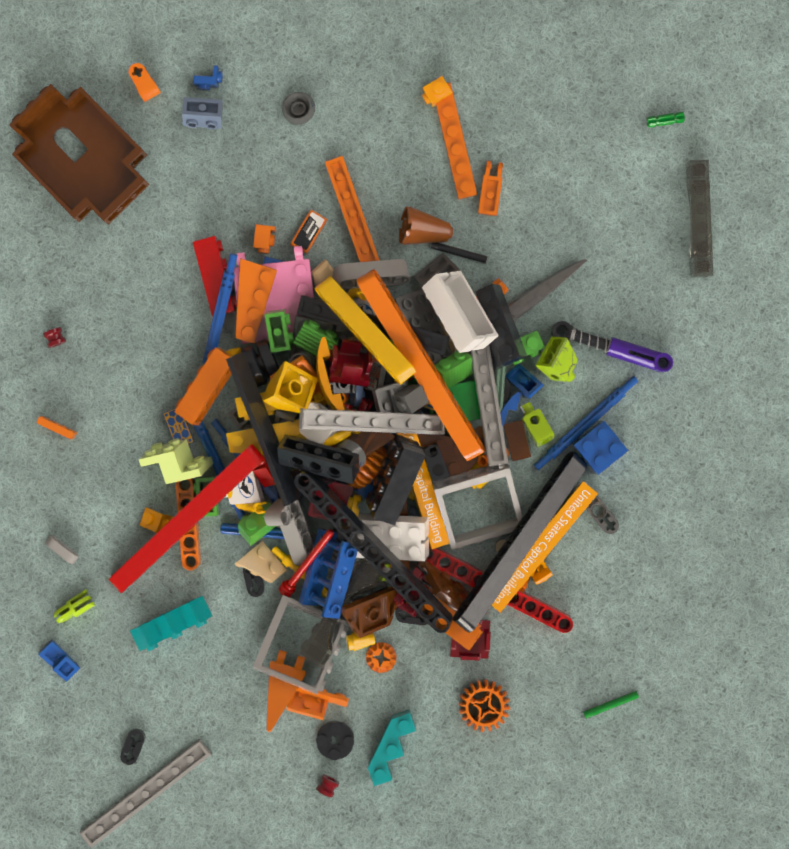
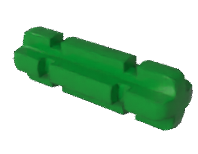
M676 112L675 114H663L657 117L651 116L647 118V126L652 128L656 127V125L665 126L675 122L676 124L683 123L685 115L684 112Z

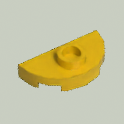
M353 494V497H349L347 506L358 516V505L361 502V495Z

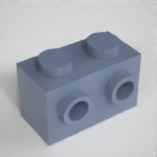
M183 98V126L189 128L221 129L222 100Z

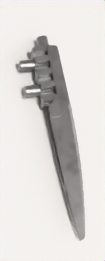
M582 259L564 268L509 303L508 307L515 324L517 322L515 318H520L542 301L588 260Z

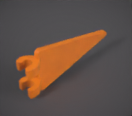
M279 650L276 662L271 661L269 668L302 681L306 675V671L302 670L305 657L298 655L295 666L291 667L283 664L287 652ZM270 675L268 683L267 732L272 731L298 688Z

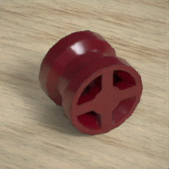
M61 327L43 333L44 338L48 340V348H53L67 342L66 338L61 334Z
M323 774L321 777L322 781L317 785L316 790L332 798L334 796V789L340 783L336 779Z

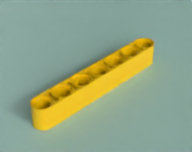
M331 276L314 288L320 298L398 384L401 385L416 373L410 362Z

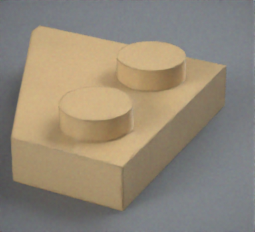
M263 541L235 563L237 567L248 569L251 574L260 576L269 583L274 582L287 571Z

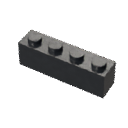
M490 284L475 291L480 305L499 335L489 344L493 371L528 357L501 286Z

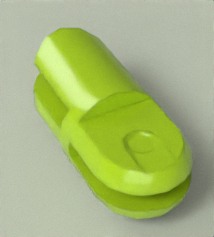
M86 589L66 601V605L54 612V618L59 617L56 620L57 623H63L73 616L78 617L95 606L94 602L88 603L92 600L90 595L83 597L88 594Z

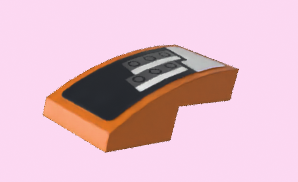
M310 210L290 245L293 247L302 246L303 253L307 255L328 219Z

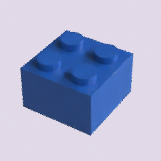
M603 420L572 444L597 475L629 451Z

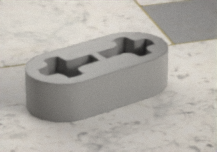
M50 535L45 541V544L68 563L74 564L79 558L76 552L55 536Z

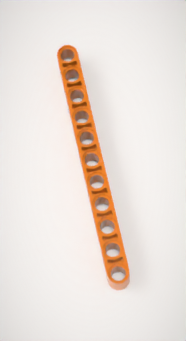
M372 269L356 280L359 288L396 348L414 367L416 371L413 374L419 385H422L428 400L463 457L470 461L484 453V445L377 271Z

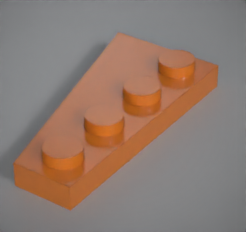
M240 258L235 338L254 344L277 270Z

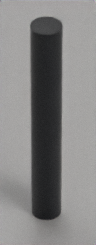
M442 243L431 244V249L486 264L488 256Z

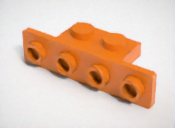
M298 687L286 710L323 720L328 702L347 707L349 698H346L341 693H328L325 689L322 692L318 691L316 695Z

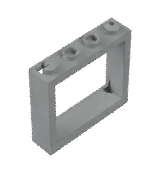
M508 464L480 467L435 482L432 481L451 549H461L469 544L481 543L486 539L501 537L503 534L512 532L522 518ZM505 477L516 518L453 536L442 495Z
M283 595L257 655L253 669L317 695L318 691H323L327 682L323 679L326 673L330 674L334 664L331 662L333 655L337 656L341 645L338 642L340 637L344 638L348 627L345 625L347 621L340 618L322 617L323 611L309 605H302L299 601ZM287 606L338 626L314 686L263 666Z

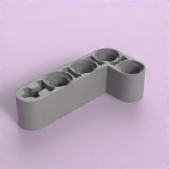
M404 259L340 264L335 267L332 278L346 293L351 288H359L356 280L372 269L377 271L386 286L402 285L411 279L407 263Z
M277 499L266 510L264 515L265 523L268 526H280L293 563L296 566H300L312 551L314 542L299 501L297 500L290 505L284 506L282 500Z

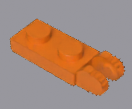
M487 161L485 175H483L478 214L497 216L503 178L501 177L503 163L499 162L497 165L496 177L489 176L492 164L491 161Z

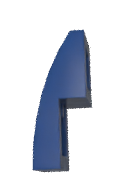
M521 392L514 393L503 406V410L500 412L503 427L508 410H517Z
M53 639L39 651L38 655L51 665L53 671L66 682L80 669L79 665Z

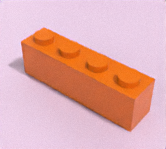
M217 347L208 353L206 363L198 369L197 377L187 386V392L184 397L180 398L177 402V408L174 411L176 414L192 425H200L232 375L226 361L227 358L232 357L231 354Z
M425 584V586L428 587L429 591L433 594L432 589ZM438 599L441 602V604L452 614V616H454L456 610H453L441 599ZM425 605L427 610H433L431 605ZM438 619L441 624H447L444 619ZM453 621L445 633L464 648L470 650L483 631L480 630L481 625L478 624L472 632L468 633Z

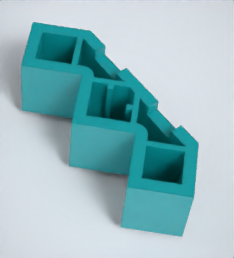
M202 595L130 630V633L139 651L144 649L151 651L157 648V643L164 639L172 637V640L182 636V631L196 625L199 628L207 624L206 620L213 615Z
M410 709L391 716L368 763V770L374 786L392 780L388 761L404 756V749L399 737L416 731Z

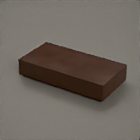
M519 420L504 424L512 461L531 457L523 421Z

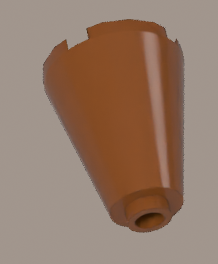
M411 206L404 208L401 220H403L402 229L399 228V243L404 245L447 242L449 238H452L453 227H451L449 222Z

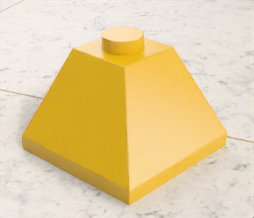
M285 361L268 383L262 401L279 410L300 413V408L308 409L318 378Z

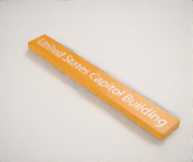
M396 433L397 435L417 441L420 445L417 434ZM424 459L412 490L420 516L429 517V535L427 538H429L430 549H435L450 544Z
M584 481L580 483L553 516L491 605L498 612L501 613L597 496L598 493Z

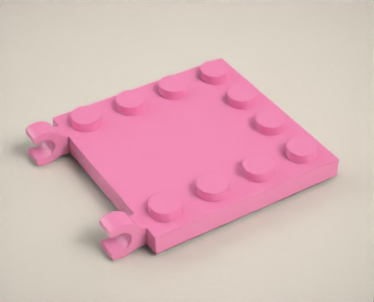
M294 246L296 260L261 264L277 270L264 314L267 311L285 309V313L290 315L291 324L288 325V330L292 333L295 316L299 315L297 310L301 295L314 298L310 259L303 258L302 246ZM245 252L237 253L238 267L234 269L236 299L239 284L240 258L245 259ZM264 314L254 343L263 339L269 341ZM242 340V344L250 343Z

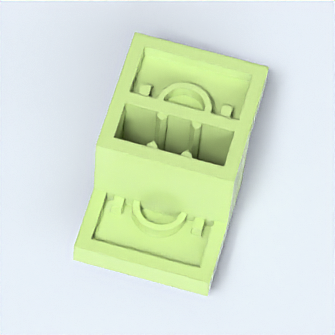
M179 438L170 440L168 444L162 445L161 442L153 444L151 449L145 451L144 455L139 459L141 467L159 463L166 484L202 476L213 464L211 456L205 458L204 456H198L193 459L187 439L179 440Z

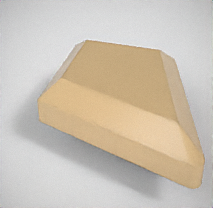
M323 260L311 271L315 287L327 277H332L334 270L327 260Z

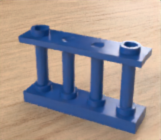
M318 529L314 547L327 530ZM334 531V535L307 569L299 603L311 606L321 605L324 607L322 617L339 619L358 550L350 542H337L338 533ZM334 549L339 551L336 562L331 560ZM328 568L334 570L331 581L326 578ZM324 586L329 588L326 599L321 597Z

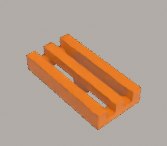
M39 416L37 424L69 439H74L78 433L44 416Z

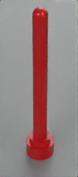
M328 529L292 577L282 582L278 588L282 595L292 596L296 590L295 584L334 535L332 529Z

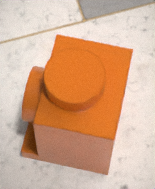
M256 224L253 248L258 249V253L269 254L270 246L274 247L275 235H272V232H276L275 226Z

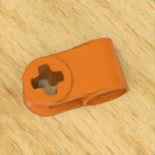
M135 63L130 66L129 75L144 102L161 93L153 78L150 77L142 64ZM136 70L141 72V77L136 75Z

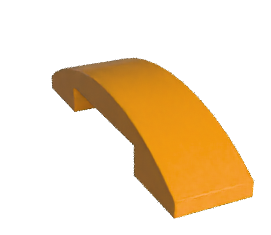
M322 337L316 357L318 383L331 409L345 410L341 394L332 395L324 361L329 360L330 352L326 337Z

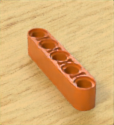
M193 478L186 479L190 482L188 490L182 488V481L176 482L178 513L184 508L183 500L185 498L191 501L196 497L193 491V482H195ZM198 523L180 539L182 566L187 570H194L201 563ZM187 537L194 539L195 544L193 547L187 546L185 542ZM188 556H193L196 559L195 566L187 563Z

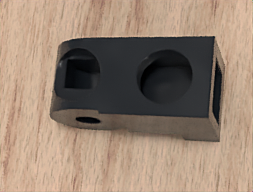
M438 443L423 447L433 482L450 477Z

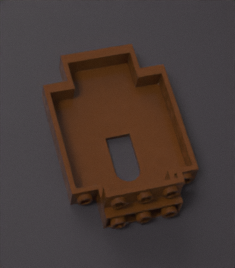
M52 84L44 87L40 91V95L35 100H31L26 105V109L14 116L9 124L25 140L24 143H20L15 148L12 155L78 222L82 221L93 210L109 225L150 185L134 169L148 155L81 86L73 90L68 99ZM61 128L69 129L88 148L76 162L56 144L54 136L57 130Z

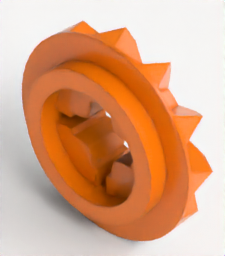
M378 642L368 649L366 662L371 670L377 673H386L396 663V652L391 645ZM382 650H384V657L387 659L383 660L381 666H379V659L373 656H379Z

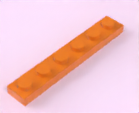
M451 82L447 83L452 91ZM452 91L451 95L436 103V108L459 200L476 196L477 191Z
M343 156L326 161L325 165L359 261H380Z

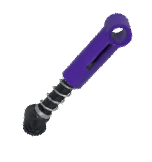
M566 321L557 322L551 329L553 337H565L570 342L575 341L579 342L580 345H588V348L591 346L595 347L596 350H604L607 356L657 372L669 371L673 366V359L667 353L658 352L614 337L608 340L606 337H599L598 334L585 333L581 329L577 330ZM558 326L566 328L565 336L557 334ZM635 353L640 354V355H644V356H647V357H650V358H653V359H652V361H651V360H648V359H645V358H642V357H638V356H635ZM661 357L667 362L664 368L658 365V360Z

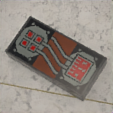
M373 355V363L369 373L368 387L364 386V389L370 391L383 386L386 374L385 368Z

